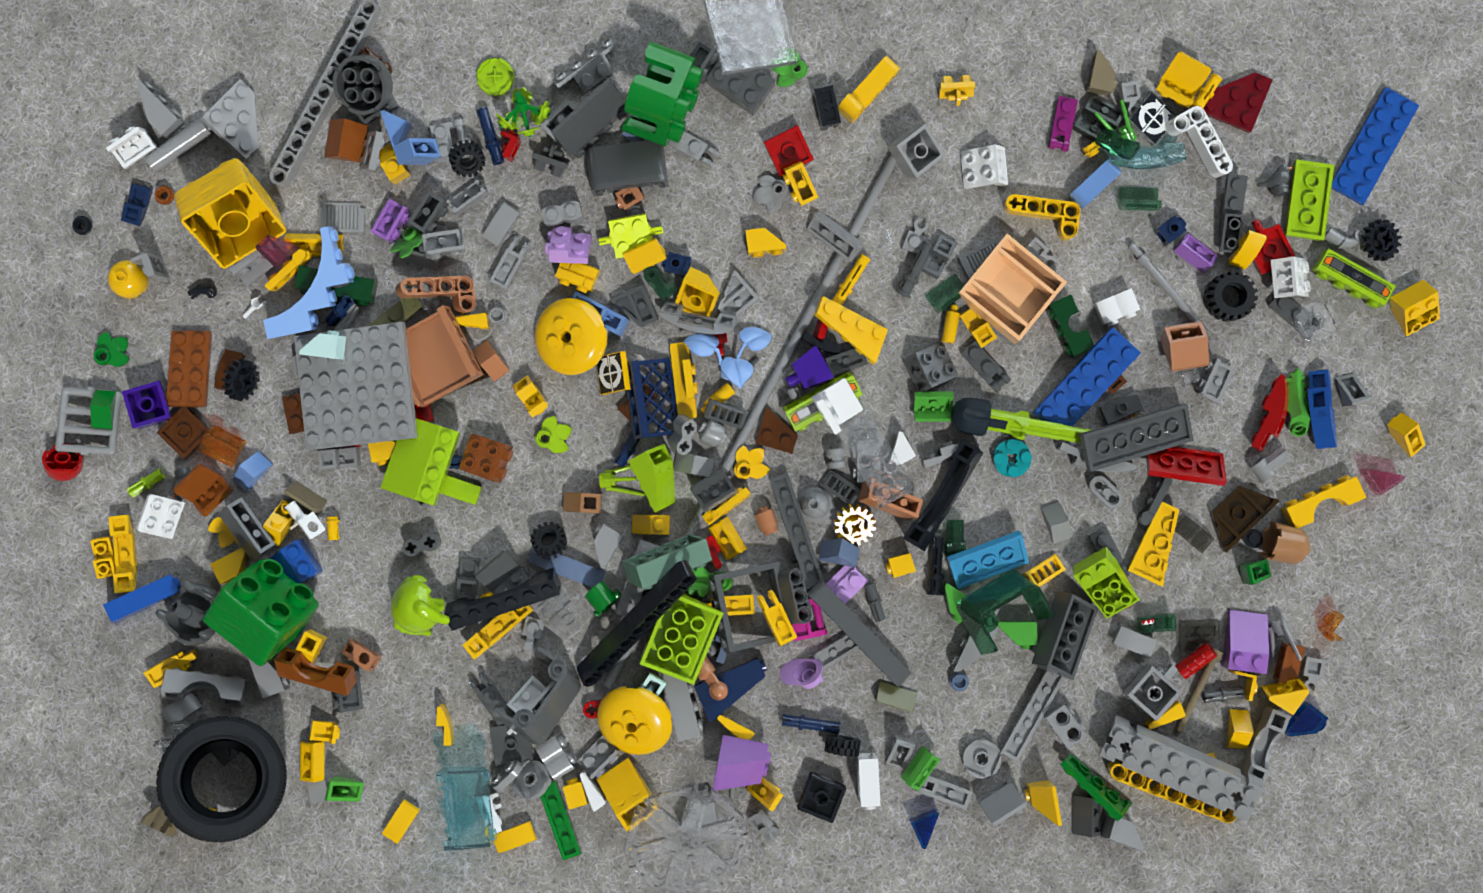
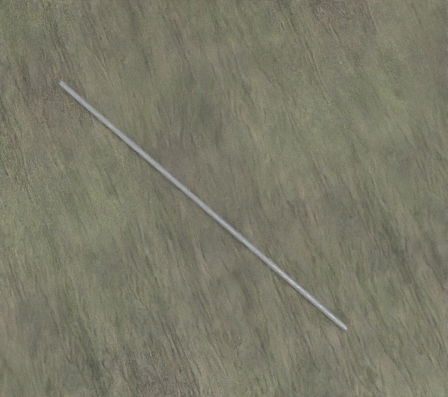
M892 153L849 230V233L854 237H857L897 163ZM838 253L834 257L746 419L743 428L721 465L720 469L723 468L726 474L729 473L736 460L737 450L744 445L811 322L820 297L825 296L845 258ZM699 506L683 536L690 533L695 535L703 521L702 516L705 514L701 506ZM635 644L611 668L603 686L609 689L612 688Z

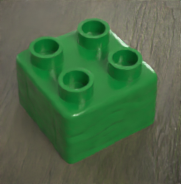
M261 559L220 589L202 620L256 665L264 666L290 642H293L302 634L318 608L319 603L313 597V591L307 585L296 583L283 573V567L279 562L273 559Z

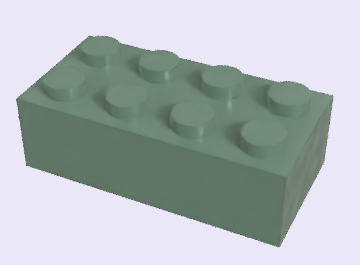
M690 533L625 559L622 563L628 582L647 590L653 588L654 584L679 561H688L693 569L706 566V563L712 561L706 538Z

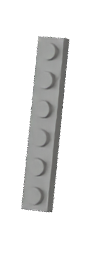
M1044 671L1000 750L1002 754L1016 762L1019 761L1065 677Z

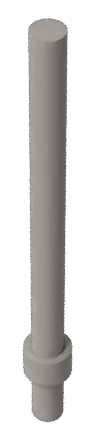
M1132 243L1128 248L1136 256V261L1147 269L1192 323L1200 322L1194 312L1149 261V256L1146 253L1143 254L1137 245Z

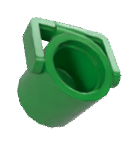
M601 581L584 597L594 608V615L598 617L612 607L622 593L617 588L612 592L605 582Z

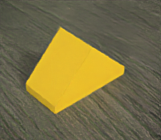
M1229 709L1227 748L1247 749L1254 733L1249 710Z

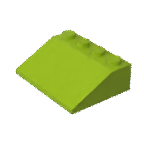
M416 419L418 438L396 441L380 488L436 506L461 433Z
M683 594L652 626L639 658V664L694 685L724 613Z

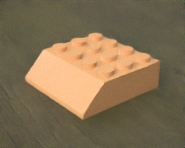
M1006 234L960 290L959 294L971 310L1013 344H1016L1023 338L1067 281L1010 235Z

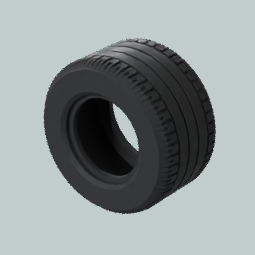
M235 716L206 718L182 730L183 732H180L170 742V745L167 746L165 753L161 757L162 760L159 762V769L156 775L158 801L168 820L184 834L206 842L234 841L247 837L262 828L278 810L287 784L285 760L274 738L254 722ZM219 749H234L245 754L252 761L257 775L256 787L249 800L239 808L227 812H217L204 807L197 800L192 789V775L196 765L204 756Z

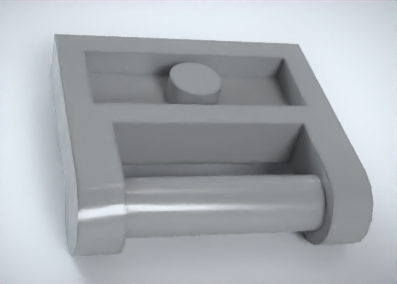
M463 119L430 126L432 139H436L441 155L440 158L436 159L437 164L450 162L448 153L450 154V148L454 149L451 129L456 128L458 144L461 140L462 143H465ZM465 155L460 160L468 159L471 156Z

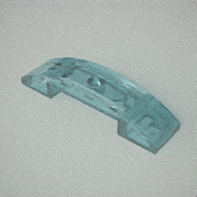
M1165 143L1163 149L1127 150L1126 145L1107 146L1106 148L1110 164L1129 169L1160 168L1187 159L1184 143Z

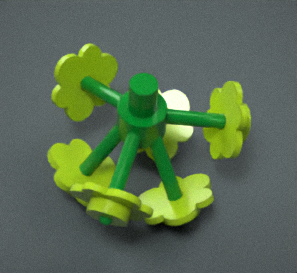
M525 87L521 89L515 88L512 91L513 97L511 98L515 108L511 112L506 113L505 118L496 114L497 123L505 130L509 128L512 131L513 129L519 130L525 125L526 130L517 133L523 134L524 137H531L535 134L534 130L540 128L530 129L525 112L528 109L532 111L531 121L535 125H539L548 119L551 108H549L548 101H545L544 105H539L538 107L530 105V100L533 98L532 93L527 91Z

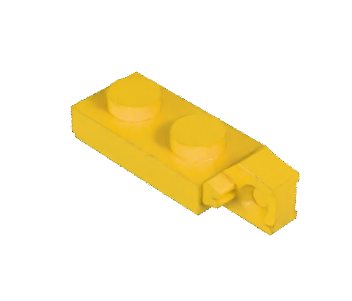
M742 487L738 488L737 494L717 505L718 508L716 510L706 512L702 516L703 519L710 526L751 496V492L746 487L744 489Z
M753 594L724 596L728 616L755 614ZM710 598V603H705V604H707V605H709V606L712 607V599H713V598Z
M195 648L186 653L183 651L177 652L148 668L143 674L153 688L162 685L166 669L179 668L187 671L192 666L191 661L195 660L199 654Z

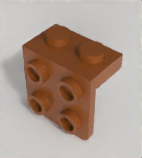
M471 434L460 463V469L501 483L507 473V463L513 456V447L477 434Z
M202 464L193 468L173 489L175 494L191 501L200 514L205 517L234 491L222 475Z

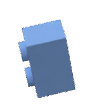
M408 138L393 146L398 165H426L441 157L436 139Z

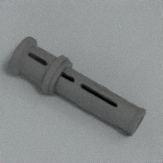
M923 241L907 273L903 274V280L899 288L895 289V292L909 299L911 298L910 294L915 284L919 282V274L934 248L932 244Z

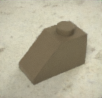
M1097 50L1093 55L1086 92L1109 96L1112 91H1115L1117 86V80H1115L1116 73L1102 51Z

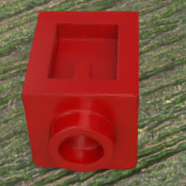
M510 130L507 132L501 131L500 135L509 140L502 148V156L505 160L513 162L521 140L518 138V134Z

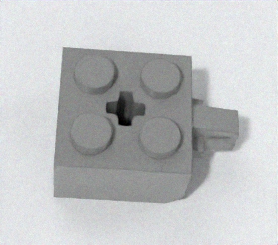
M1147 664L1122 693L1150 718L1158 721L1180 696L1181 691L1172 684L1174 682L1172 677L1178 669L1169 664L1164 670L1162 668L1156 670L1152 665ZM1151 689H1153V692H1154V695H1153V696L1150 695V694H1151V693H1150V690H1151Z

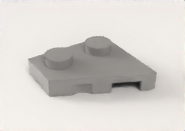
M736 270L732 273L718 310L722 314L738 317L754 304L759 297Z

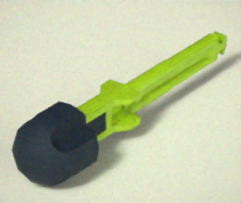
M962 398L955 403L951 410L953 426L960 432L976 436H983L987 430L1011 434L1016 439L1024 440L1025 434L1082 444L1080 433L1091 431L1089 429L1029 418V412L1026 411L1013 413L991 409L989 400L978 398Z

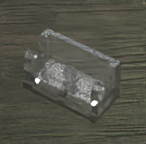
M424 268L421 272L415 271L410 273L412 278L435 277L433 270ZM422 283L423 290L428 292V286ZM443 297L420 298L423 309L426 311L445 305Z

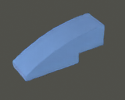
M575 291L572 298L586 301L597 309L602 316L605 329L619 337L623 335L630 320Z

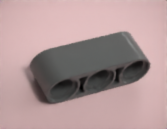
M798 568L784 569L779 573L778 580L785 612L791 624H806L811 620L812 612L803 573Z

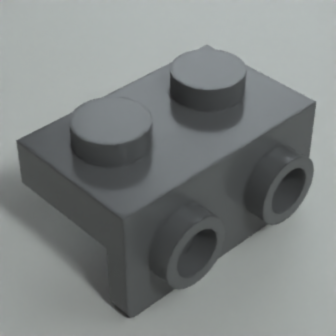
M723 468L713 471L710 476L697 481L690 487L691 492L705 513L738 493Z

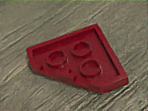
M1255 72L1218 87L1214 91L1213 98L1208 100L1203 109L1208 117L1251 133L1273 79Z

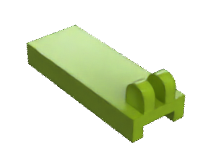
M447 475L441 494L476 505L482 487Z

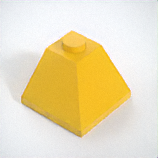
M690 267L683 279L675 303L683 305V311L711 317L720 293L708 274Z
M1049 780L1026 783L1027 789H1024L1025 800L1029 801L1035 809L1057 826H1062L1056 786Z

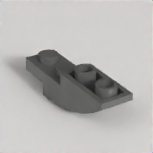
M1226 175L1225 189L1221 196L1219 252L1234 253L1239 248L1238 241L1242 237L1245 216L1242 214L1248 176Z

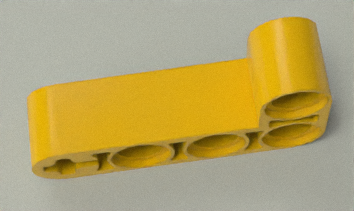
M885 56L852 94L849 93L838 106L839 113L852 124L897 75L901 68L888 56Z
M1012 194L1004 201L1003 208L1008 214L1059 221L1057 233L1061 240L1068 241L1078 232L1080 207L1075 202ZM1012 200L1017 205L1015 208H1012V205L1009 204ZM1028 203H1034L1036 211H1030ZM1048 205L1055 208L1054 214L1047 211ZM1066 208L1073 209L1074 216H1068ZM1069 227L1072 231L1071 235H1066L1063 228Z

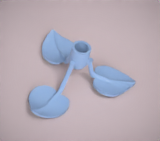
M756 327L744 328L739 334V339L743 344L736 359L726 357L722 360L720 351L717 348L719 340L712 334H693L684 340V344L692 353L701 357L710 356L715 351L718 357V365H720L721 369L720 376L725 380L731 381L741 389L753 374L752 364L747 360L740 359L744 348L747 346L752 351L764 349L771 341V334Z

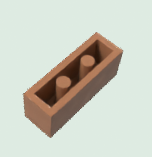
M875 480L862 484L858 501L907 521L919 517L923 502L920 498Z

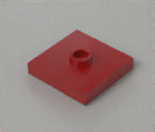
M798 125L763 142L779 177L785 174L783 169L799 161L805 165L814 160Z

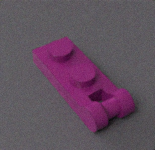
M1058 97L1048 145L1049 149L1059 148L1061 151L1068 152L1078 103L1077 99ZM1057 136L1064 137L1063 141H1058Z

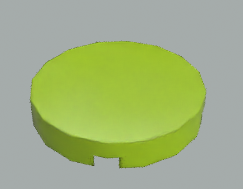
M490 58L480 64L477 69L476 78L477 84L483 92L490 96H501L510 91L514 84L515 76L508 62L501 58Z

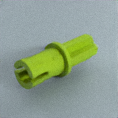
M158 468L146 477L142 476L141 480L127 488L128 494L131 497H135L147 489H152L151 486L166 478L164 473H160L162 470Z

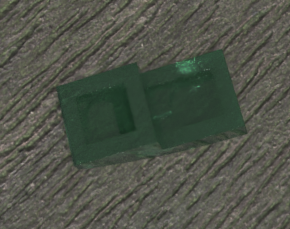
M1103 129L1095 140V143L1104 150L1128 160H1132L1140 149V142L1123 139L1121 132Z

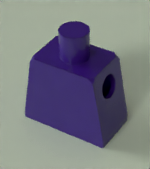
M814 346L791 365L794 373L785 377V380L790 388L800 383L805 390L831 381L834 376L817 346Z

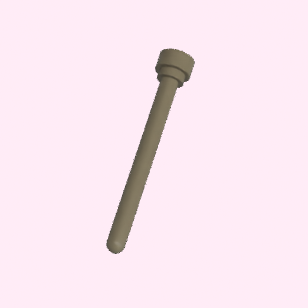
M1214 649L1218 656L1205 665L1184 709L1186 716L1179 720L1175 728L1178 734L1183 732L1215 663L1222 660L1223 652Z

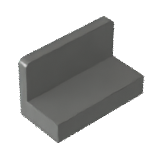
M1074 795L1072 797V833L1087 837L1100 836L1103 831V807L1096 803L1092 796Z

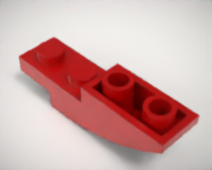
M1280 374L1279 378L1276 377L1274 379L1270 395H1266L1262 402L1263 409L1268 415H1264L1260 423L1261 428L1259 432H1256L1251 440V446L1260 452L1263 451L1271 435L1276 438L1279 437L1286 419L1289 387L1287 378Z

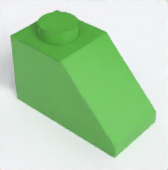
M944 582L943 589L948 612L952 614L950 618L959 624L962 621L967 624L979 604Z
M996 621V626L1016 645H1020V649H1032V645H1037L1036 621Z

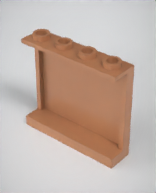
M442 305L437 308L438 312L406 329L414 404L418 407H426L483 376V372L449 306Z

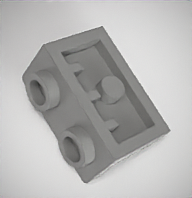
M262 247L241 259L229 270L233 275L239 277L246 286H249L274 268L277 262L268 250Z
M143 251L136 253L135 257L130 259L131 263L142 266V270L147 277L160 281L170 279L162 257Z
M602 735L576 762L590 775L589 778L592 780L595 776L599 778L606 771L604 767L608 763L612 765L620 757L618 755L620 750L612 746Z

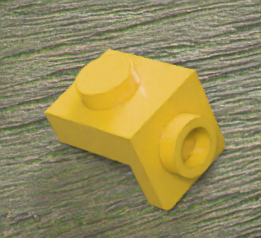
M311 720L309 740L324 741L330 744L336 743V739H339L340 728H338L335 722Z

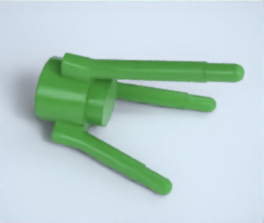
M1123 99L1120 100L1126 125L1118 129V134L1098 112L1094 113L1099 121L1115 137L1116 142L1121 141L1123 145H1128L1137 139Z

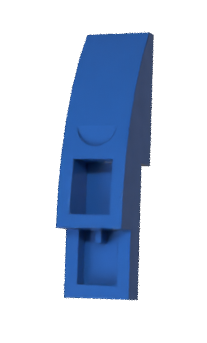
M1328 369L1308 372V400L1316 449L1337 447L1335 412L1332 408L1330 371Z

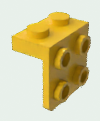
M1179 51L1158 82L1156 90L1161 96L1165 98L1170 97L1175 100L1177 105L1190 108L1196 94L1210 75L1211 68Z

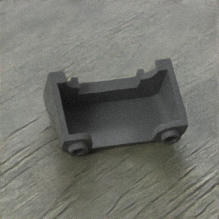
M643 140L606 146L592 144L590 145L591 148L587 149L590 187L594 197L603 196L605 190L608 193H612L615 190L649 186L651 188L653 184L659 185V188L669 187L664 146Z

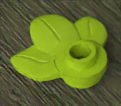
M555 416L548 417L543 421L542 429L535 435L536 444L541 448H549L553 453H564L569 450L565 440L570 436L572 428L564 424L557 425ZM543 435L548 436L547 442L542 441L541 438Z

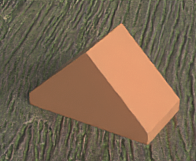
M488 340L472 351L480 366L494 382L510 371Z

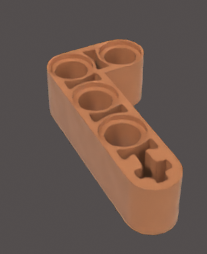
M468 276L406 278L395 287L396 294L404 299L452 297L454 310L459 315H465L476 307L474 283ZM460 282L464 283L466 287L465 290H462L460 288ZM422 283L428 286V292L423 290ZM441 283L446 284L447 291L441 288ZM403 286H405L406 288H414L408 291L407 289H404ZM462 301H465L467 303V309H464L462 307Z

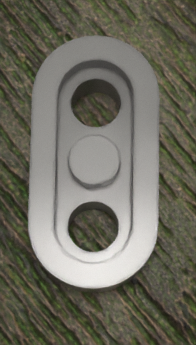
M1095 476L1090 479L1088 484L1090 492L1107 508L1115 509L1122 504V494L1105 477ZM1096 482L1101 483L1100 489L1095 488ZM1111 495L1115 497V500L1112 503L1109 501V497Z
M516 759L509 761L500 773H496L491 780L492 788L501 792L519 775L523 764Z

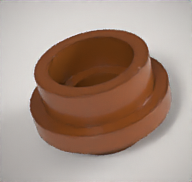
M160 186L155 191V199L161 205H168L174 200V191L168 186ZM167 192L168 197L166 199H163V193Z

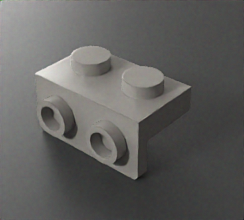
M459 229L421 234L425 258L438 260L444 255L457 257L465 250L464 245H462Z
M1218 358L1209 361V366L1205 367L1206 374L1204 379L1201 378L1197 385V395L1216 404L1220 403L1235 371V368L1220 362L1221 360Z

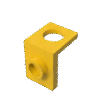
M1229 669L1231 673L1247 676L1244 699L1253 701V696L1258 689V683L1256 682L1258 676Z

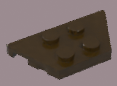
M1237 486L1210 512L1222 551L1227 553L1279 500L1242 486Z

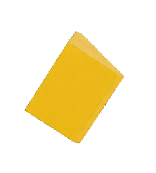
M1300 678L1288 680L1286 684L1272 683L1261 686V690L1269 701L1294 715L1309 694V689Z

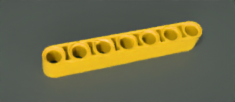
M1110 761L1107 765L1108 774L1116 781L1225 823H1232L1237 818L1232 815L1231 809H1229L1228 815L1222 816V810L1213 806L1204 809L1205 803L1195 798L1190 802H1186L1188 795L1175 790L1174 794L1168 795L1167 792L1170 787L1157 782L1156 787L1150 788L1149 784L1153 780L1139 774L1138 780L1131 781L1132 775L1137 772L1121 766L1120 773L1113 774V769L1121 766V761Z

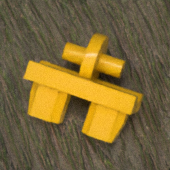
M962 75L959 78V82H953L951 76H943L940 83L939 99L948 98V101H955V105L960 106L961 100H967L968 97L974 96L975 81H971L970 75Z

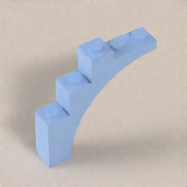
M334 227L320 228L322 239L321 261L317 275L309 290L290 309L277 316L263 320L267 339L318 329L319 320L317 314H314V310L336 306L337 297L332 287L354 282L355 274L353 267L349 263H341L343 255L342 251L338 249L337 241L339 238Z

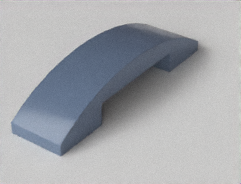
M532 549L528 562L546 570L554 568L558 575L590 587L600 583L606 572L557 553V558L554 559V556H551V559L548 560L547 556L543 559Z

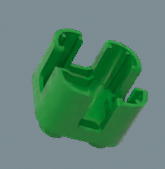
M651 41L645 51V62L649 63L646 77L636 75L631 83L624 108L625 112L631 114V116L623 123L622 131L667 147L670 140L679 143L686 126L684 119L687 111L692 113L699 95L697 88L703 74V69L695 66V57Z

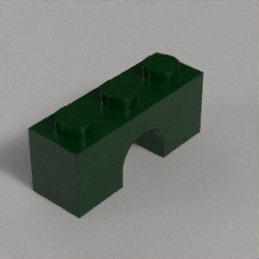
M1068 295L1048 305L1047 315L1056 325L1054 330L1059 338L1061 337L1064 342L1062 347L1066 355H1069L1071 358L1094 346L1088 330L1074 332L1069 328V318L1079 312L1072 295Z

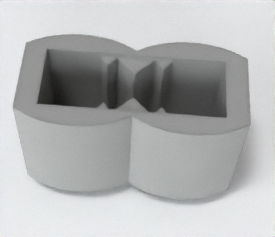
M569 201L561 206L551 205L541 210L544 224L547 228L563 226L565 223L576 224L584 219L581 205L577 201Z
M556 733L547 738L543 744L535 746L539 757L554 781L575 768L574 763H576L574 755L571 752L568 753L565 749V740L562 736L558 737Z

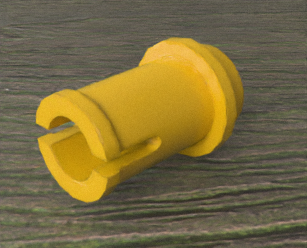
M338 516L326 517L327 540L340 539L338 525L340 520H338Z

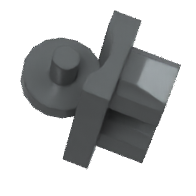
M553 143L551 147L544 146L543 151L545 152L537 150L532 155V158L535 159L533 169L545 171L546 164H551L553 166L550 174L556 177L562 176L570 161L560 158L563 155V151L557 150L558 144Z

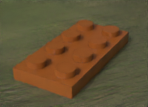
M171 332L166 397L168 407H207L212 332Z

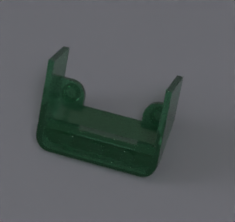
M1015 570L1005 572L961 598L957 603L958 613L981 655L998 651L989 634L998 625V619L994 611L1017 597L1023 595L1037 621L1055 616L1040 587Z

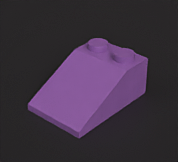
M1229 610L1222 667L1267 674L1269 660L1268 615Z

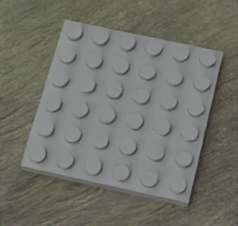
M405 322L336 330L339 332V336H346L344 360L301 355L299 350L319 333L294 336L306 451L418 438Z

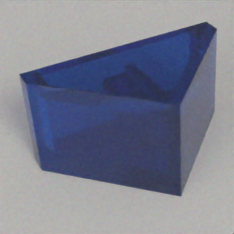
M933 808L909 819L922 849L926 850L939 816L937 809Z

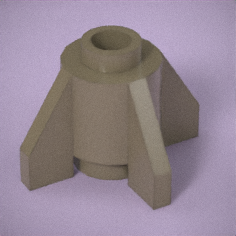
M160 804L145 814L141 820V823L170 837H173L176 832V827L168 820Z

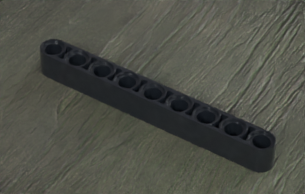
M688 561L677 562L576 667L584 686L589 687L596 684L694 584L697 578Z

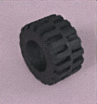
M1230 271L1213 278L1207 284L1208 288L1204 291L1206 296L1203 297V300L1207 301L1205 308H1210L1211 310L1208 313L1216 315L1215 318L1217 320L1222 319L1225 322L1235 321L1252 312L1251 309L1256 306L1254 301L1258 300V296H1255L1258 290L1253 288L1252 285L1255 283L1248 280L1250 278L1248 275L1242 276V272L1235 273V271ZM1225 286H1231L1237 290L1239 302L1236 307H1230L1223 301L1222 291Z

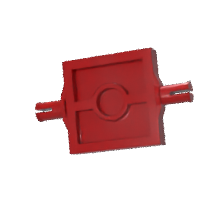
M1259 219L1251 222L1256 233L1266 235L1264 245L1253 260L1260 276L1272 271L1271 260L1296 257L1279 224L1263 229Z

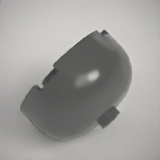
M362 54L343 60L334 72L333 89L337 99L341 100L348 108V111L359 115H366L382 109L389 102L393 91V81L384 63L373 56ZM363 102L371 103L366 106H362Z

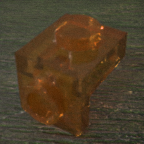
M1332 610L1324 616V622L1319 630L1324 632L1322 636L1331 642L1333 640L1340 642L1342 638L1334 633V631L1345 616L1338 611Z

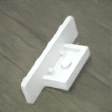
M532 675L506 705L515 713L521 709H527L535 714L536 710L534 708L539 703L542 704L556 682L552 681L546 687ZM509 729L507 731L508 735H511L512 733L517 734L512 729Z

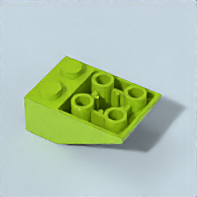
M665 444L647 450L628 461L632 472L640 483L641 489L648 498L649 505L655 513L676 503L673 459Z
M1107 547L1102 548L1073 566V577L1106 619L1140 601L1118 561Z

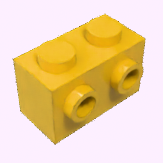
M799 161L783 169L785 174L782 176L786 185L790 184L793 189L790 194L795 203L799 202L802 206L819 198L803 162Z

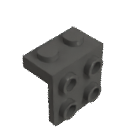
M698 42L690 56L696 58L695 66L703 69L700 85L706 82L710 68H714L719 61L718 46L714 45L710 49Z

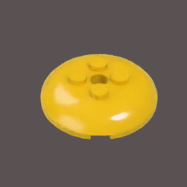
M575 298L561 299L550 304L539 316L534 334L535 346L539 356L549 368L561 374L577 375L592 369L603 357L607 346V329H605L601 314L591 304ZM568 332L571 335V340L569 342L566 339L565 335Z
M623 686L610 691L602 699L597 710V722L602 735L612 746L625 753L634 755L653 753L667 743L672 733V715L665 702L653 692L641 687L635 689Z

